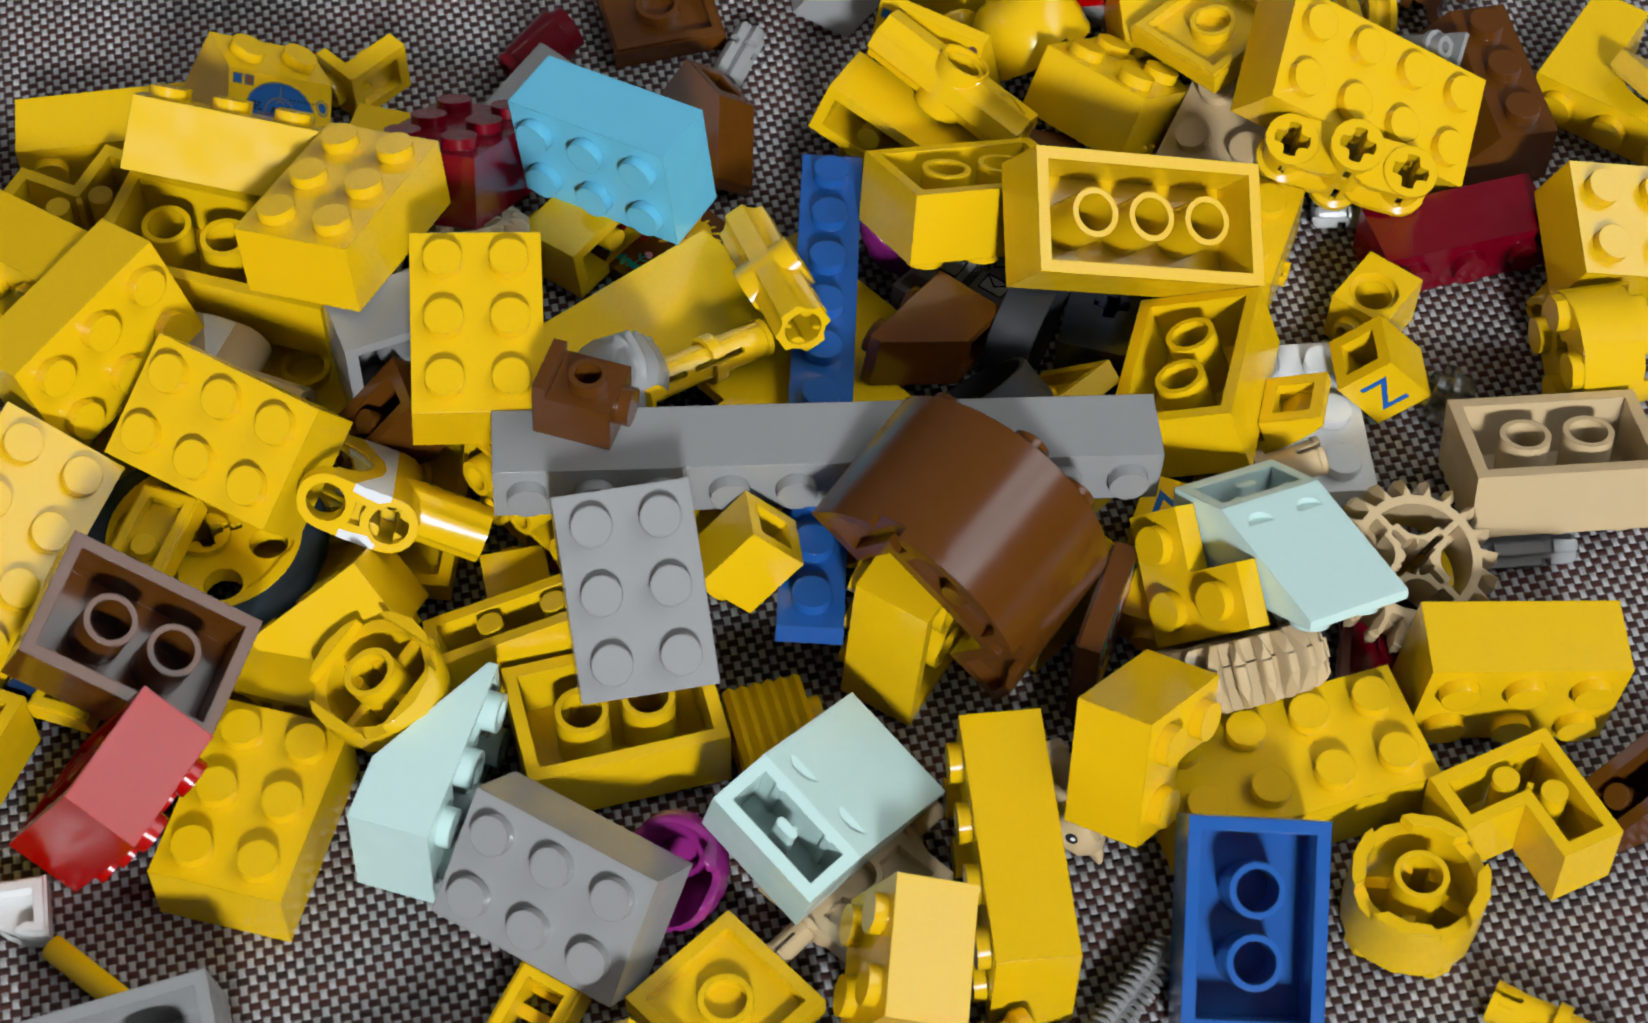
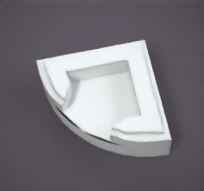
M46 875L0 882V934L6 939L28 947L44 948L53 938L51 886Z

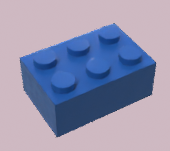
M1176 813L1168 1023H1325L1332 822L1316 819Z

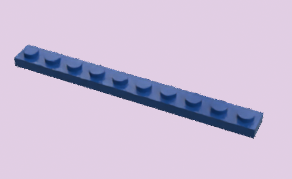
M802 154L797 253L813 276L815 283L811 287L819 296L831 321L824 331L825 340L807 352L802 349H791L788 403L853 402L862 157ZM783 507L782 512L796 521L804 565L781 586H778L775 641L843 645L847 549L812 515L816 507L802 509Z

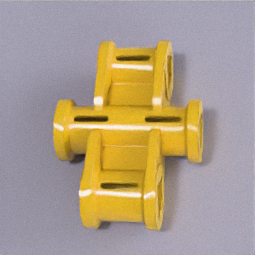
M1283 114L1270 123L1264 138L1260 141L1255 151V164H1259V173L1263 178L1305 189V192L1309 193L1310 198L1316 205L1326 210L1338 211L1354 204L1390 216H1407L1420 207L1425 195L1433 189L1438 178V168L1435 160L1426 150L1384 138L1379 128L1365 119L1353 118L1336 126L1300 114ZM1290 128L1296 129L1294 133L1289 132ZM1360 133L1361 135L1356 142L1352 141L1354 135ZM1283 143H1286L1291 146V156L1283 153ZM1408 160L1413 161L1410 166L1406 165ZM1280 165L1285 167L1283 171L1278 170ZM1402 176L1406 177V187L1401 185ZM1334 189L1339 190L1335 197L1330 196ZM1397 198L1402 199L1400 203L1395 202Z

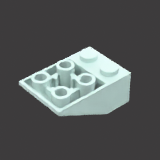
M1270 459L1181 485L1174 489L1173 507L1194 503L1207 567L1211 568L1255 558L1266 609L1289 620V624L1295 629L1306 632L1324 631L1330 627V624L1357 615H1371L1376 613L1381 607L1408 598L1409 589L1323 485L1313 477Z
M486 663L433 706L426 715L416 720L372 756L347 814L358 883L434 904L475 791L478 786L484 784L490 766L499 768L507 753L510 729L504 728L502 723L507 710L508 695L500 692L498 664Z
M851 692L763 754L714 796L702 824L789 919L797 925L946 791L856 695Z

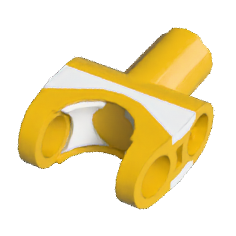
M347 435L341 448L351 458L353 465L351 469L339 466L337 468L330 466L317 467L306 473L298 485L296 505L298 512L307 523L341 539L382 553L392 554L401 552L416 541L476 562L483 550L494 518V507L425 483L423 468L411 456L351 435ZM325 482L322 489L323 494L337 499L344 505L333 512L319 511L309 502L307 493L310 488L318 483Z

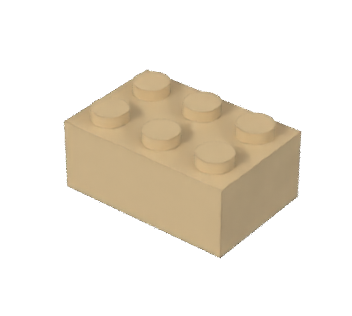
M1633 389L1447 400L1438 460L1450 491L1453 490V499L1458 512L1460 513L1462 509L1467 507H1474V516L1468 522L1472 529L1490 528L1489 538H1501L1503 536L1559 535L1568 532L1623 531L1634 528H1648V419Z

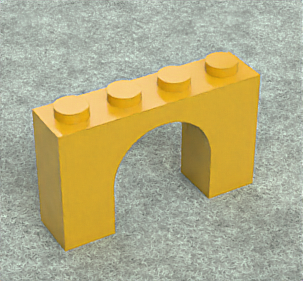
M1590 0L1537 72V82L1557 127L1641 166H1648V104L1639 99L1627 87L1624 80L1611 70L1612 67L1610 66V63L1622 48L1633 54L1637 53L1648 20V12L1622 0Z

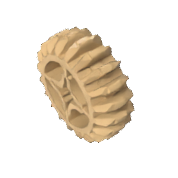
M1403 479L1393 481L1388 487L1387 492L1376 484L1367 489L1363 494V500L1358 497L1351 498L1343 507V511L1395 573L1402 567L1401 564L1405 560L1411 563L1419 555H1425L1423 560L1415 567L1416 570L1413 574L1406 571L1399 577L1409 589L1408 598L1404 600H1408L1417 608L1420 602L1490 601L1486 595L1491 594L1497 588L1499 578L1487 570L1497 563L1498 553L1480 548L1489 538L1490 528H1471L1468 522L1474 516V507L1464 508L1460 513L1451 507L1454 501L1453 490L1445 491L1438 500L1432 498L1429 481L1420 482L1412 494ZM1400 525L1415 528L1425 534L1416 535L1409 533ZM1442 550L1446 553L1453 570L1454 589L1448 584L1452 578L1445 572L1441 564ZM1393 603L1379 608L1374 614L1357 615L1343 620V627L1354 626L1360 621L1368 627L1364 632V644L1373 643L1382 634L1386 636L1389 654L1397 653L1403 647L1402 645L1417 610Z
M1285 618L1269 620L1270 625L1171 645L1157 651V653L1219 674L1216 702H1219L1221 705V714L1251 709L1255 706L1274 703V701L1284 698L1295 697L1298 693L1311 691L1314 687L1321 686L1331 674L1328 657H1331L1326 636L1322 637L1321 631L1306 632L1295 629L1289 624V620Z

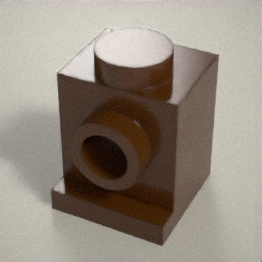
M554 338L531 386L533 431L610 450L620 426L630 427L637 412L640 389L631 386V366L568 351L567 341Z

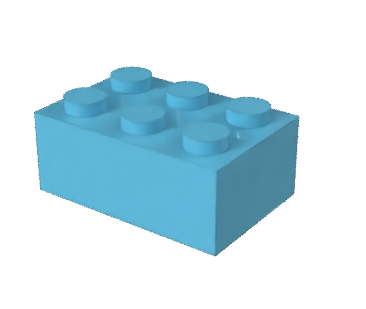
M550 55L544 59L508 100L526 185L528 189L535 191L540 196L557 198L583 208L593 216L607 217L615 222L634 228L643 235L655 236L679 245L717 198L703 110Z

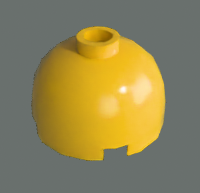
M987 0L978 9L972 25L973 28L990 35L1000 81L1009 80L1037 69L1048 44L1060 43L1065 39L1072 41L1074 37L1084 38L1090 31V24L1077 0Z
M393 611L378 612L383 619L372 620L364 625L358 619L344 624L323 644L311 665L309 680L315 685L313 695L315 702L309 699L312 712L338 739L368 752H378L416 720L426 715L433 706L449 694L450 675L445 657L439 646L411 617Z

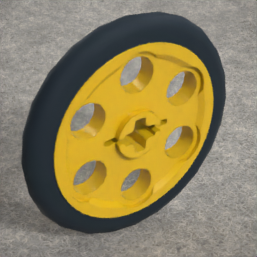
M136 468L116 483L87 536L110 547L144 483L176 492L180 489ZM318 497L314 508L326 512L324 503ZM204 502L208 511L174 577L206 594L213 585L219 582L234 581L242 585V588L237 595L220 601L263 621L262 628L273 618H279L295 606V602L314 585L328 555L330 534L306 523L300 538L294 540L262 531ZM210 537L214 545L203 548L199 540ZM267 540H278L288 545L284 552L273 558H261L252 553L256 546Z

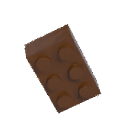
M75 530L56 556L1 672L104 721L145 685L213 735L263 621Z

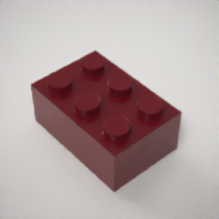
M445 94L438 96L436 102L427 108L412 111L410 117L403 122L384 128V132H403L413 137L437 140L439 142L451 203L433 225L477 230L533 192L526 185L508 105L509 99L494 101L491 105L472 103V97L468 95Z

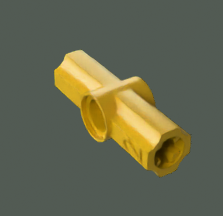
M899 9L888 15L881 26L876 29L867 44L869 47L867 54L917 91L915 100L926 114L943 123H959L981 141L1028 137L1037 123L1038 114L988 77L990 73L989 67L978 54L958 44L945 45Z
M742 204L725 215L726 223L719 236L730 258L737 266L732 271L734 277L763 318L765 317L776 339L785 350L795 348L806 352L825 340L824 331L831 321L819 296L811 287L815 283L813 276L785 236L782 237L773 219L763 206L752 208Z

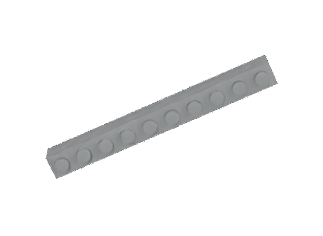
M1153 394L957 399L962 404L999 421L1014 432L1025 430L1038 437L1048 449V458L1068 478L1079 482L1087 488L1093 498H1119L1127 500L1137 497H1156L1165 453ZM904 400L638 407L631 426H620L610 450L533 431L532 410L491 411L494 516L517 515L532 517L551 514L549 499L552 497L689 477L694 510L719 509L724 511L745 490L774 508L802 509L817 507Z

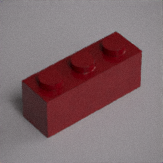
M1523 173L1426 194L1420 207L1412 214L1403 217L1390 216L1361 208L1352 247L1360 263L1372 251L1388 260V262L1390 261L1422 279L1420 293L1427 289L1454 283L1467 284L1482 277L1504 272L1526 271L1536 265L1545 263L1534 195L1537 189L1529 174Z

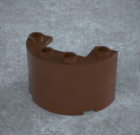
M939 392L934 397H907L817 505L812 515L857 560L890 553L968 632V634H964L950 652V655L994 700L1003 698L1015 688L1104 571L1107 564L1108 548L1101 524L1091 508L1094 504V498L1087 488L1079 482L1068 478L1048 458L1049 452L1047 447L1032 433L1025 430L1014 432L999 421L962 404L955 397L947 393Z

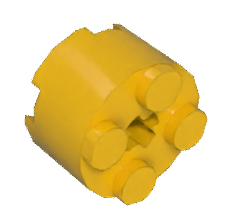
M1629 281L1560 289L1547 295L1542 306L1541 317L1530 318L1528 322L1530 347L1534 354H1541L1545 374L1542 380V394L1633 389L1640 403L1648 400V378L1644 379L1646 371L1645 354H1648V305L1642 294L1629 295Z
M1408 813L1401 815L1399 822L1383 825L1376 831L1372 827L1365 832L1353 853L1341 892L1340 919L1345 929L1344 940L1353 954L1364 957L1391 973L1423 976L1431 979L1448 973L1452 965L1465 956L1476 936L1491 897L1492 871L1489 864L1483 865L1480 855L1468 844L1470 835L1464 829L1438 816Z

